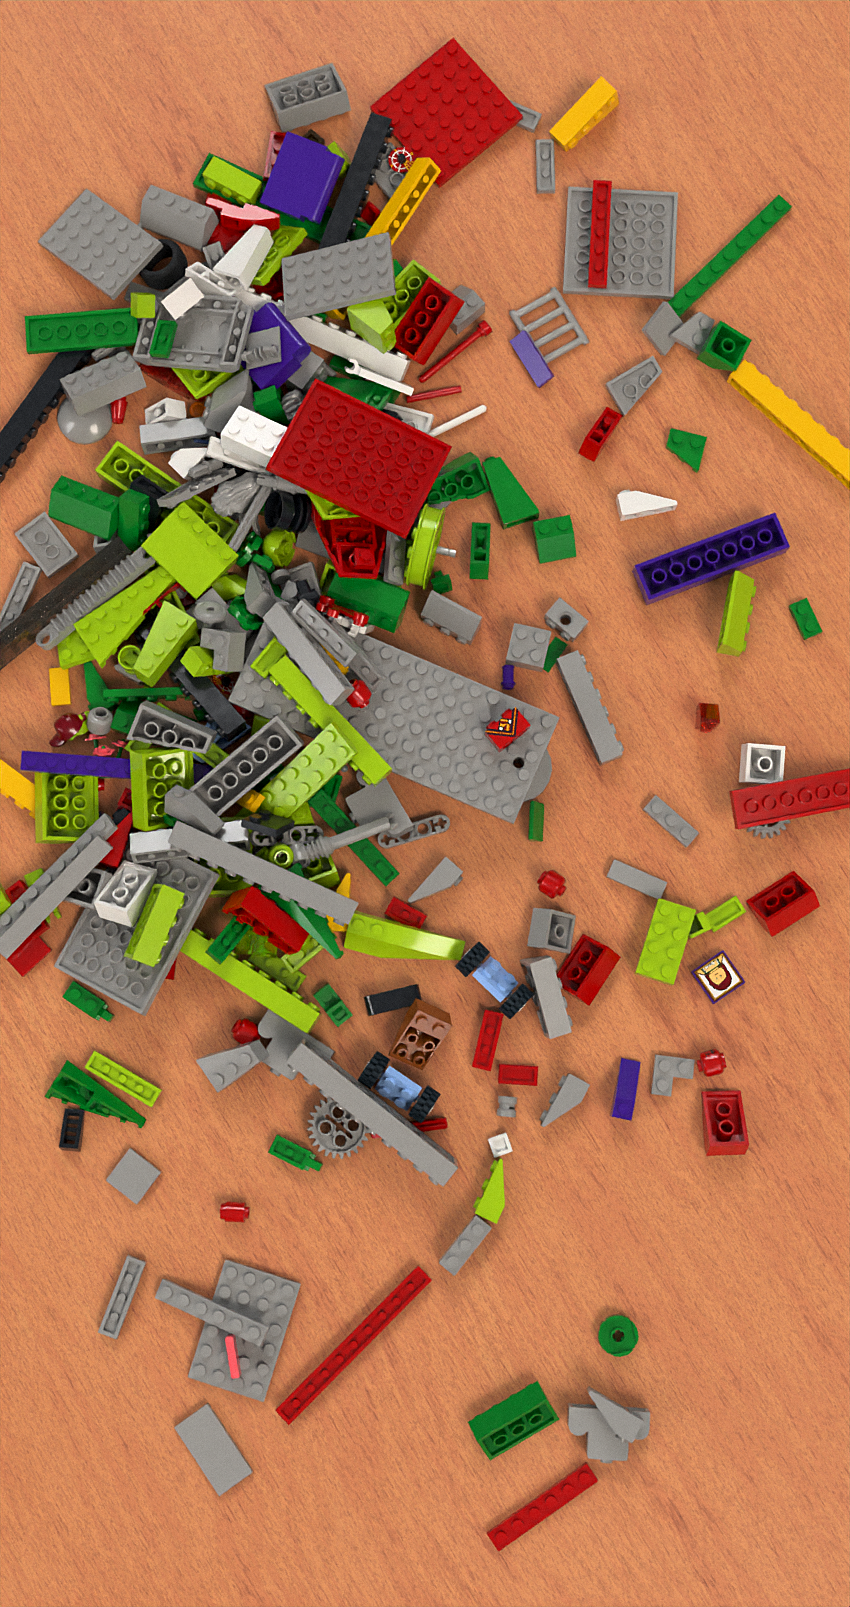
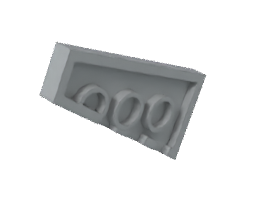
M224 468L212 471L210 475H203L196 479L193 478L157 499L159 507H168V509L177 507L180 502L188 500L192 496L235 476L236 472L234 468Z

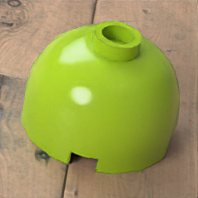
M272 530L262 540V552L273 560L274 566L284 568L283 566H288L295 554V549L292 548L293 543H296L295 534L286 530Z

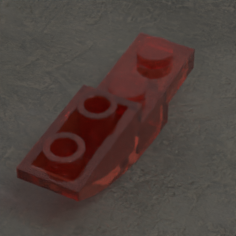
M142 363L139 365L143 373L188 400L191 398L202 404L207 396L195 399L171 367L149 366Z

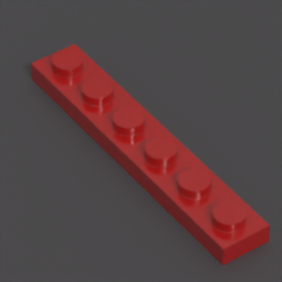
M593 180L588 288L607 287L612 181Z
M585 1462L487 1532L488 1537L499 1552L598 1482L597 1477L587 1462Z

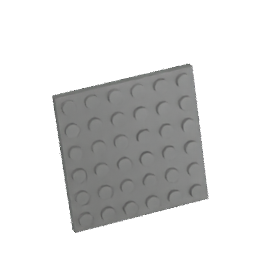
M568 187L563 294L654 299L673 298L678 192L611 189L607 287L588 288L593 188Z

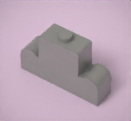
M358 770L356 778L359 786L363 789L346 798V803L351 810L349 816L353 823L358 822L359 826L387 816L386 813H392L395 817L388 820L390 824L397 822L398 826L393 831L392 828L386 830L390 837H401L413 830L414 826L387 779L385 778L374 787L372 784L368 785L361 778L363 774Z
M268 1009L258 1025V1032L262 1037L272 1038V1041L266 1048L270 1056L262 1062L270 1066L271 1069L269 1071L278 1077L282 1074L288 1079L294 1080L298 1075L299 1071L297 1073L293 1072L288 1067L289 1063L286 1061L289 1054L303 1037L330 1059L335 1053L334 1050Z
M568 1403L567 1424L569 1430L577 1436L586 1433V1454L589 1459H600L602 1463H612L613 1460L627 1461L629 1441L624 1443L615 1437L616 1434L596 1405ZM625 1407L644 1420L635 1439L641 1440L646 1438L650 1429L649 1409Z

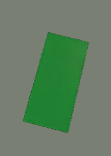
M557 637L553 639L547 649L543 670L549 673L556 663V659L560 657L568 644Z

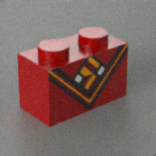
M516 707L512 710L510 708L501 714L502 718L498 722L494 720L486 726L485 736L499 753L530 729V723Z

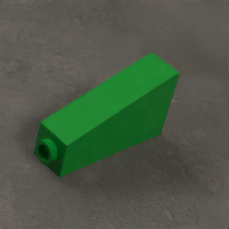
M493 456L485 459L482 462V469L503 530L538 519V508L501 457L495 458Z

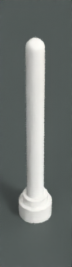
M481 405L430 430L428 435L435 437L486 412L487 407Z

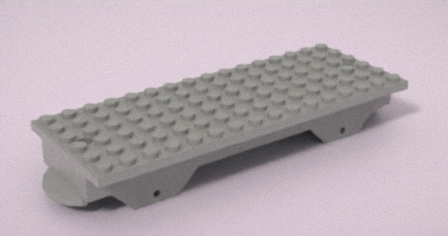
M276 597L277 602H287ZM287 602L292 609L296 607V605ZM264 621L260 632L254 634L245 644L243 671H239V678L228 702L269 720L280 713L293 730L315 739L322 730L319 727L315 729L308 721L310 717L306 713L302 715L295 707L297 703L293 699L289 701L283 695V688L280 685L276 687L270 681V675L265 680L250 668V665L274 637L278 638L274 632L267 628V623ZM340 625L347 632V634L351 630L350 628ZM358 632L355 638L350 636L387 679L374 691H371L370 703L366 707L353 708L346 699L341 705L333 706L392 768V773L514 824L523 802L536 798L549 783L552 763L547 746L560 717ZM287 653L286 656L300 670L299 664L296 661H294ZM350 667L348 668L349 671L344 675L348 681L360 679ZM516 707L530 723V729L499 753L485 736L486 726L494 720L498 722L502 718L501 714L510 708L512 710ZM520 763L523 767L516 768L513 764Z

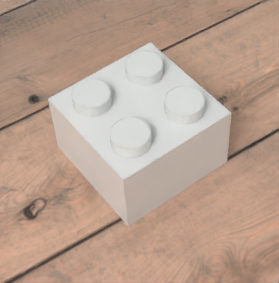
M742 744L739 782L768 784L783 781L786 746Z

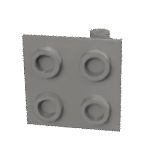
M280 326L248 334L246 351L241 354V359L246 361L247 370L281 362Z

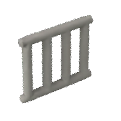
M556 287L551 288L548 294L523 308L509 312L519 332L527 331L541 355L539 347L574 329L578 336L577 339L546 356L542 355L547 365L579 345H587L589 343L586 334ZM552 299L556 300L559 308L527 326L521 321L520 317ZM562 314L566 316L569 323L534 342L530 335L531 331Z

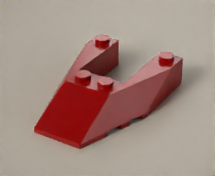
M311 501V516L338 576L377 579L386 544L387 530L362 517L323 520ZM354 548L373 549L375 559L373 570L355 569L353 559Z

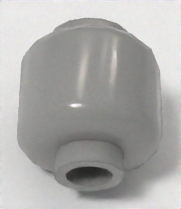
M96 707L90 710L87 718L88 730L95 735L109 733L113 721L112 713L104 707Z

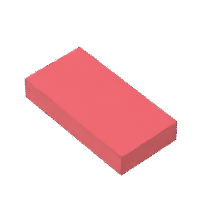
M228 1334L225 1338L231 1378L234 1379L241 1376V1368L235 1335Z

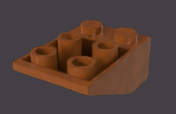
M416 998L403 1019L388 1053L389 1056L423 1070L452 1027L450 1013Z

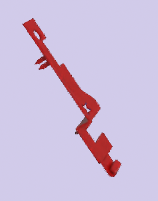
M176 583L143 611V615L155 604L161 608L163 604L160 601L178 588L183 592H186V590L179 583Z

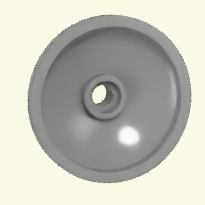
M66 397L58 410L57 421L61 432L66 438L77 444L87 445L100 441L108 434L113 424L110 404L78 417Z

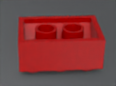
M795 871L790 872L746 901L760 925L771 937L820 907L815 891Z
M582 934L556 974L557 978L559 977L562 982V990L590 1006L621 957L608 946Z

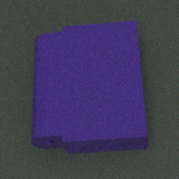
M287 131L260 203L266 208L304 222L306 219L320 224L345 159L331 153L327 146Z
M272 302L265 304L257 312L254 310L249 334L280 326L281 362L249 369V375L261 390L274 385L278 389L302 366L300 363L311 352L310 345ZM242 360L241 365L246 369V361Z

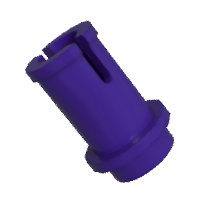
M503 665L502 689L512 690L516 685L514 682V666Z

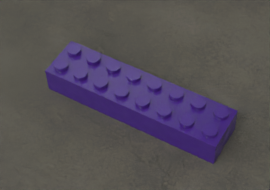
M772 513L637 564L632 572L647 606L734 573L735 570L739 571L784 554L790 546L776 513Z

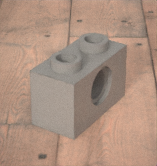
M561 598L553 604L544 617L545 623L550 628H556L561 632L560 636L566 641L570 640L571 642L576 640L589 622ZM567 618L570 624L563 625L560 619Z

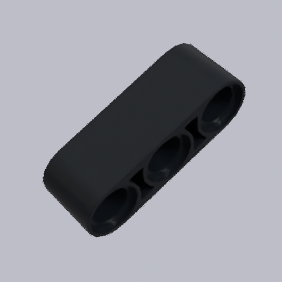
M419 984L369 995L364 997L368 1016L410 1007L416 998L422 1000Z

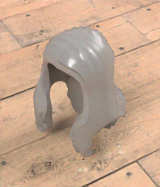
M246 472L230 481L221 482L216 493L211 498V507H213L214 512L222 517L231 516L230 519L233 521L245 515L262 487L257 486V478H260L258 474Z

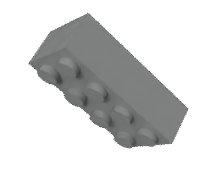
M128 350L119 352L117 355L103 359L94 365L85 367L60 379L66 397L78 417L147 387L141 369Z

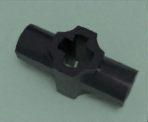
M306 579L298 581L296 583L299 592L296 594L297 603L301 599H306L316 608L317 602H320L315 588H310Z

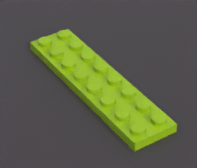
M335 722L330 723L259 792L265 799L256 812L265 809L271 811V814L289 819L359 753ZM243 808L234 817H248L254 813ZM258 834L255 836V838L259 839L260 843V840L264 839L268 835L261 836Z

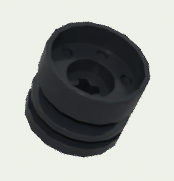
M281 490L271 491L264 509V519L267 527L272 530H286L298 534L305 532L308 528L312 514V505L308 495L301 493L292 495Z

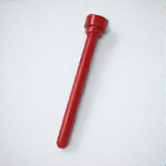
M485 320L481 321L473 334L419 377V382H426L479 337H487L492 333L489 324Z

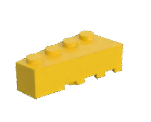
M601 76L549 131L551 138L566 152L569 149H573L583 136L619 105L617 91Z

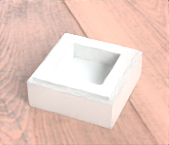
M506 1132L488 1138L494 1158L513 1151Z

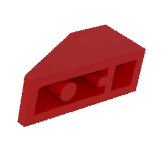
M606 407L584 438L578 454L595 462L623 415Z
M132 811L117 825L118 829L106 840L113 848L98 864L114 869L120 867L133 827Z

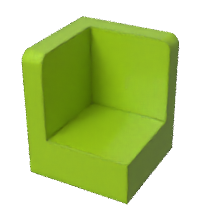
M131 292V316L136 318H154L155 295L148 292Z
M703 911L694 916L688 940L712 929Z

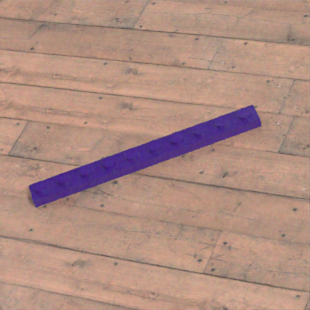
M22 751L20 771L131 779L130 759ZM193 764L194 784L214 768L210 765Z

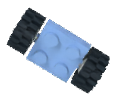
M477 942L455 967L465 977L476 968L477 970L472 976L499 1002L505 997L508 998L499 1010L511 1019L527 1004V1001L534 994L524 984L513 993L512 990L518 984L515 977L508 973L491 956L484 963H481L490 951L480 942Z
M377 1051L363 1069L358 1081L371 1089L379 1078L380 1081L375 1090L405 1111L409 1109L413 1102H416L408 1115L422 1123L433 1109L435 1102L441 1094L427 1085L419 1097L418 1094L422 1087L391 1066L383 1072L390 1059Z

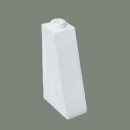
M254 224L213 268L214 272L246 291L274 243L270 231L264 226Z

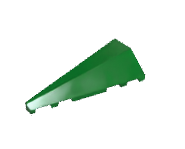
M296 863L288 869V871L305 878L300 863ZM266 892L335 959H340L344 955V952L339 949L335 941V934L330 931L327 917L323 918L315 914L316 910L311 907L306 910L297 906L298 902L290 899L288 902L279 898L280 893Z
M68 1060L60 1069L44 1096L48 1099L51 1097L61 1099L63 1104L68 1102L80 1106L79 1109L107 1118L110 1115L120 1118L122 1123H126V1121L136 1123L138 1128H142L146 1121L143 1116Z

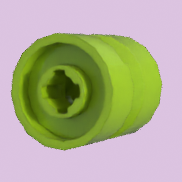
M134 645L125 646L118 653L119 664L130 675H136L133 667L141 652Z

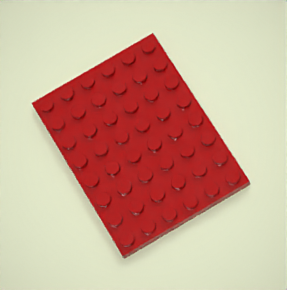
M315 378L268 462L266 470L406 539L452 446Z

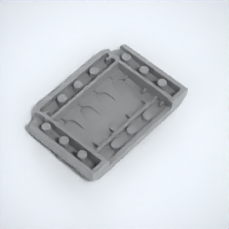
M204 295L205 297L201 299L202 303L199 306L188 309L186 311L188 314L181 320H178V318L174 320L155 299V317L143 318L132 357L135 361L149 366L228 373L236 372L240 368L241 354L244 353L254 309L250 305L244 304L237 297ZM158 320L176 321L178 324L169 359L151 357L149 354Z

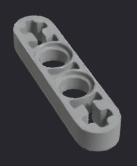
M437 815L413 822L414 829L410 831V837L407 840L397 837L399 842L395 843V839L389 841V845H386L385 842L381 843L384 835L390 838L387 832L384 831L379 834L378 843L382 848L389 849L437 835L449 829L450 820L446 815ZM438 819L447 822L443 829L440 826L434 827L436 831L432 832L429 821H433V825L439 823ZM426 824L429 827L428 832L420 834L418 832L419 825Z
M297 826L283 833L280 842L287 845L295 843L306 844L308 842L311 844V841L315 843V840L320 835L323 837L324 833L319 826ZM294 830L300 833L298 841L292 839L291 834ZM252 831L249 836L250 842L254 846H271L278 843L269 835L268 839H261L259 843V839H256L255 836L258 834L264 836L266 834ZM313 831L317 833V837H305L307 833H312Z

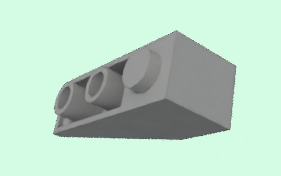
M570 1073L567 1076L563 1075L558 1083V1086H560L558 1093L554 1092L548 1102L551 1104L548 1111L544 1110L539 1119L542 1121L540 1125L545 1127L581 1103L590 1085Z

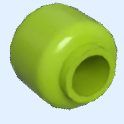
M278 842L271 845L267 853L269 862L284 869L293 862V851L286 843Z

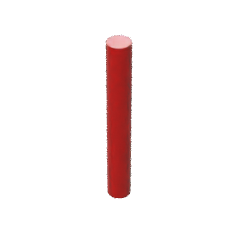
M461 386L413 394L412 396L408 395L406 396L407 403L462 393Z

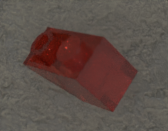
M699 703L696 707L695 729H700V732L704 733L712 732L720 724L719 705Z

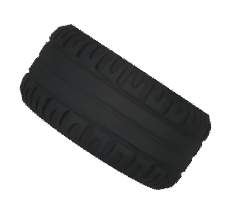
M170 239L158 240L163 245L162 249L139 273L145 283L153 289H169L185 276L186 268H188L185 254L179 245ZM172 257L170 263L165 268L152 272L158 262Z

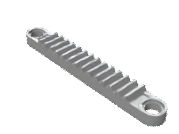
M142 547L132 555H127L126 560H121L120 565H115L114 570H109V574L103 575L102 580L98 579L96 585L92 584L90 590L86 589L85 594H80L79 599H74V603L68 604L67 609H62L61 614H56L55 619L51 618L50 623L37 634L36 644L43 650L54 648L76 629L73 625L74 623L116 596L156 561L151 556L144 558L146 551ZM46 636H50V640L43 644V639Z

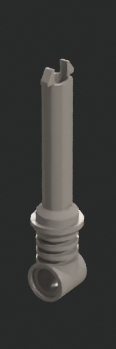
M386 813L387 816L332 837H322L320 835L315 840V843L314 841H311V844L309 842L306 843L307 846L302 843L290 845L289 847L294 855L291 867L296 863H300L302 865L301 869L309 866L311 859L315 861L316 857L320 859L319 856L329 858L336 849L391 828L392 831L395 830L398 826L397 822L390 824L388 820L394 818V814Z

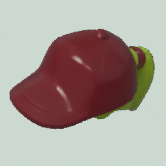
M85 711L79 715L67 713L59 717L54 722L56 734L49 741V744L55 748L61 747L68 740H73L76 736L85 734L88 731L87 718L90 711Z

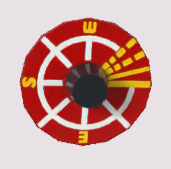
M406 147L395 148L388 156L390 167L398 173L409 171L415 162L413 152Z
M227 674L213 675L212 681L217 689L222 693L231 695L235 686L232 678Z

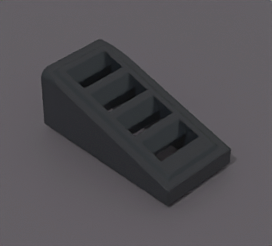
M65 1108L59 1142L61 1150L81 1152L85 1110ZM69 1116H78L79 1120L69 1119ZM68 1124H75L78 1126L77 1128L68 1127ZM67 1133H76V1136H69ZM67 1140H68V1141H75V1144H66V1143H67Z

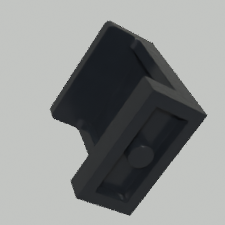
M141 475L131 482L129 489L149 496V534L153 533L160 525L158 522L164 508L159 507L157 499L168 494V492Z

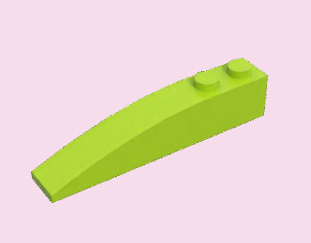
M355 910L347 928L344 948L379 958L461 960L466 941Z

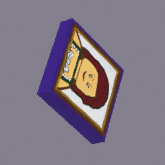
M723 950L691 971V974L712 1004H715L745 983Z

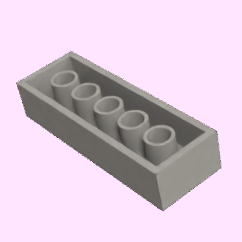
M278 713L193 785L189 791L193 792L219 816L304 744V741L281 714Z

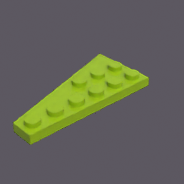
M161 566L73 624L101 668L107 664L106 660L111 654L114 655L118 651L117 647L123 640H127L146 618L145 614L143 615V611L175 584L176 580Z

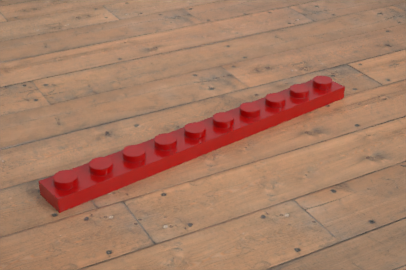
M419 1265L275 1409L288 1425L432 1281Z

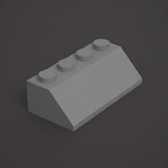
M150 185L142 199L140 223L143 228L203 252L202 247L206 246L219 222L214 209Z

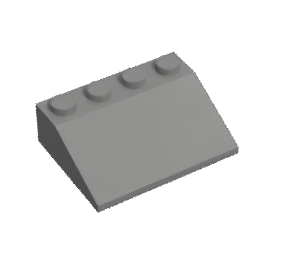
M333 63L264 85L282 133L292 131L301 126H308L313 122L326 120L329 117L341 115L351 110L347 90Z

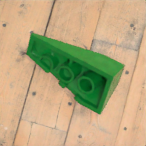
M468 452L442 467L423 506L426 503L434 505L446 501L454 502L459 499H474L490 491L479 458L473 453Z

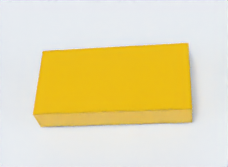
M61 667L49 668L51 706L72 705L69 668L65 670Z

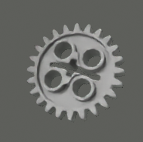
M329 1096L327 1103L320 1100L321 1107L314 1106L317 1110L316 1113L310 1112V1115L314 1118L313 1120H307L308 1123L312 1124V1127L307 1128V1130L312 1131L313 1134L308 1138H315L312 1145L319 1144L320 1146L317 1151L320 1152L324 1149V1156L331 1152L333 1159H335L336 1154H339L340 1159H343L344 1153L351 1157L350 1151L358 1153L356 1147H364L361 1141H368V1138L364 1135L370 1132L366 1129V1125L363 1122H357L358 1127L356 1130H349L348 1122L352 1118L350 1117L351 1113L346 1109L340 1118H335L333 1116V1109L337 1107L335 1105L336 1101L332 1100ZM328 1114L337 1123L342 1122V1128L353 1137L350 1139L341 1130L335 1131L336 1126L325 1115ZM323 1122H327L330 1125V1130L326 1134L320 1131V1125ZM338 1135H342L345 1138V1143L342 1146L335 1144V1138Z

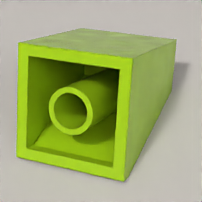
M382 298L351 305L347 308L350 327L354 332L383 354L395 346L394 324Z

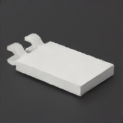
M348 357V360L354 363L352 368L345 366L346 372L357 374L412 396L414 388L411 385L359 366L353 357Z
M339 613L338 618L330 616L328 619L331 621L336 620L339 625L350 628L351 630L348 632V635L354 638L358 632L367 634L375 628L374 625L369 623L365 624L364 627L353 624L354 620L342 613Z

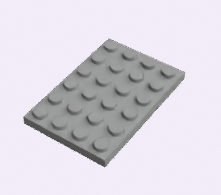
M87 188L38 240L40 246L112 300L118 297L163 247L160 241Z
M389 232L282 258L284 308L287 321L396 295L392 245Z
M225 1259L212 1300L270 1326L261 1347L235 1335L241 1376L232 1379L225 1343L226 1336L232 1333L205 1321L188 1378L264 1402L301 1283Z

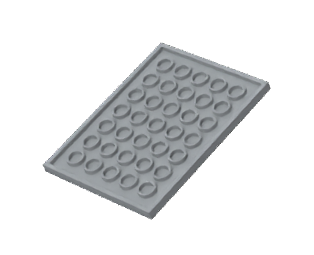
M130 836L121 864L124 860L133 862L130 854ZM187 858L136 863L157 869L158 873L153 884H164L185 893L183 896L185 899L184 904L175 915L177 917L176 923L173 928L170 927L168 932L169 940L161 949L160 953L162 956L157 965L155 964L154 967H150L123 957L138 920L133 927L100 918L97 911L85 908L54 967L139 1014L146 1016L220 876ZM107 867L105 871L114 875L117 869Z

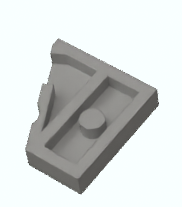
M698 312L675 332L671 333L669 338L699 354L715 320L702 312Z

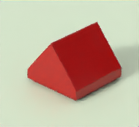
M368 201L361 217L369 225L373 226L381 211L371 201Z

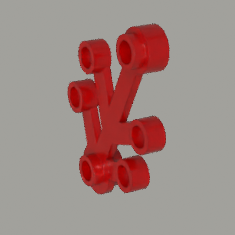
M320 595V602H317L316 610L327 612L328 616L338 618L339 613H342L354 620L353 624L364 627L368 623V615L334 604V598Z

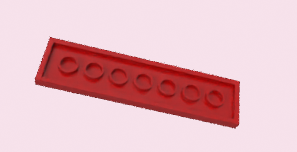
M850 768L729 791L735 829L850 808Z

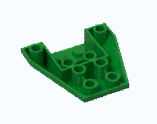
M328 376L324 383L380 411L384 409L387 403L394 404L401 393L395 389L370 381Z

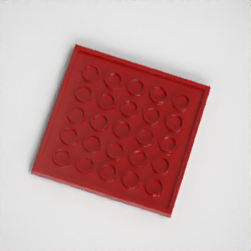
M454 38L449 40L370 106V110L373 113L392 119V127H394L393 136L402 147H406L413 152L415 160L417 158H431L439 167L441 172L434 181L438 188L442 187L523 119V115Z

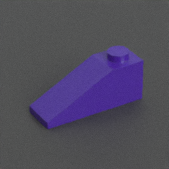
M621 1058L610 1116L632 1120L641 1062Z

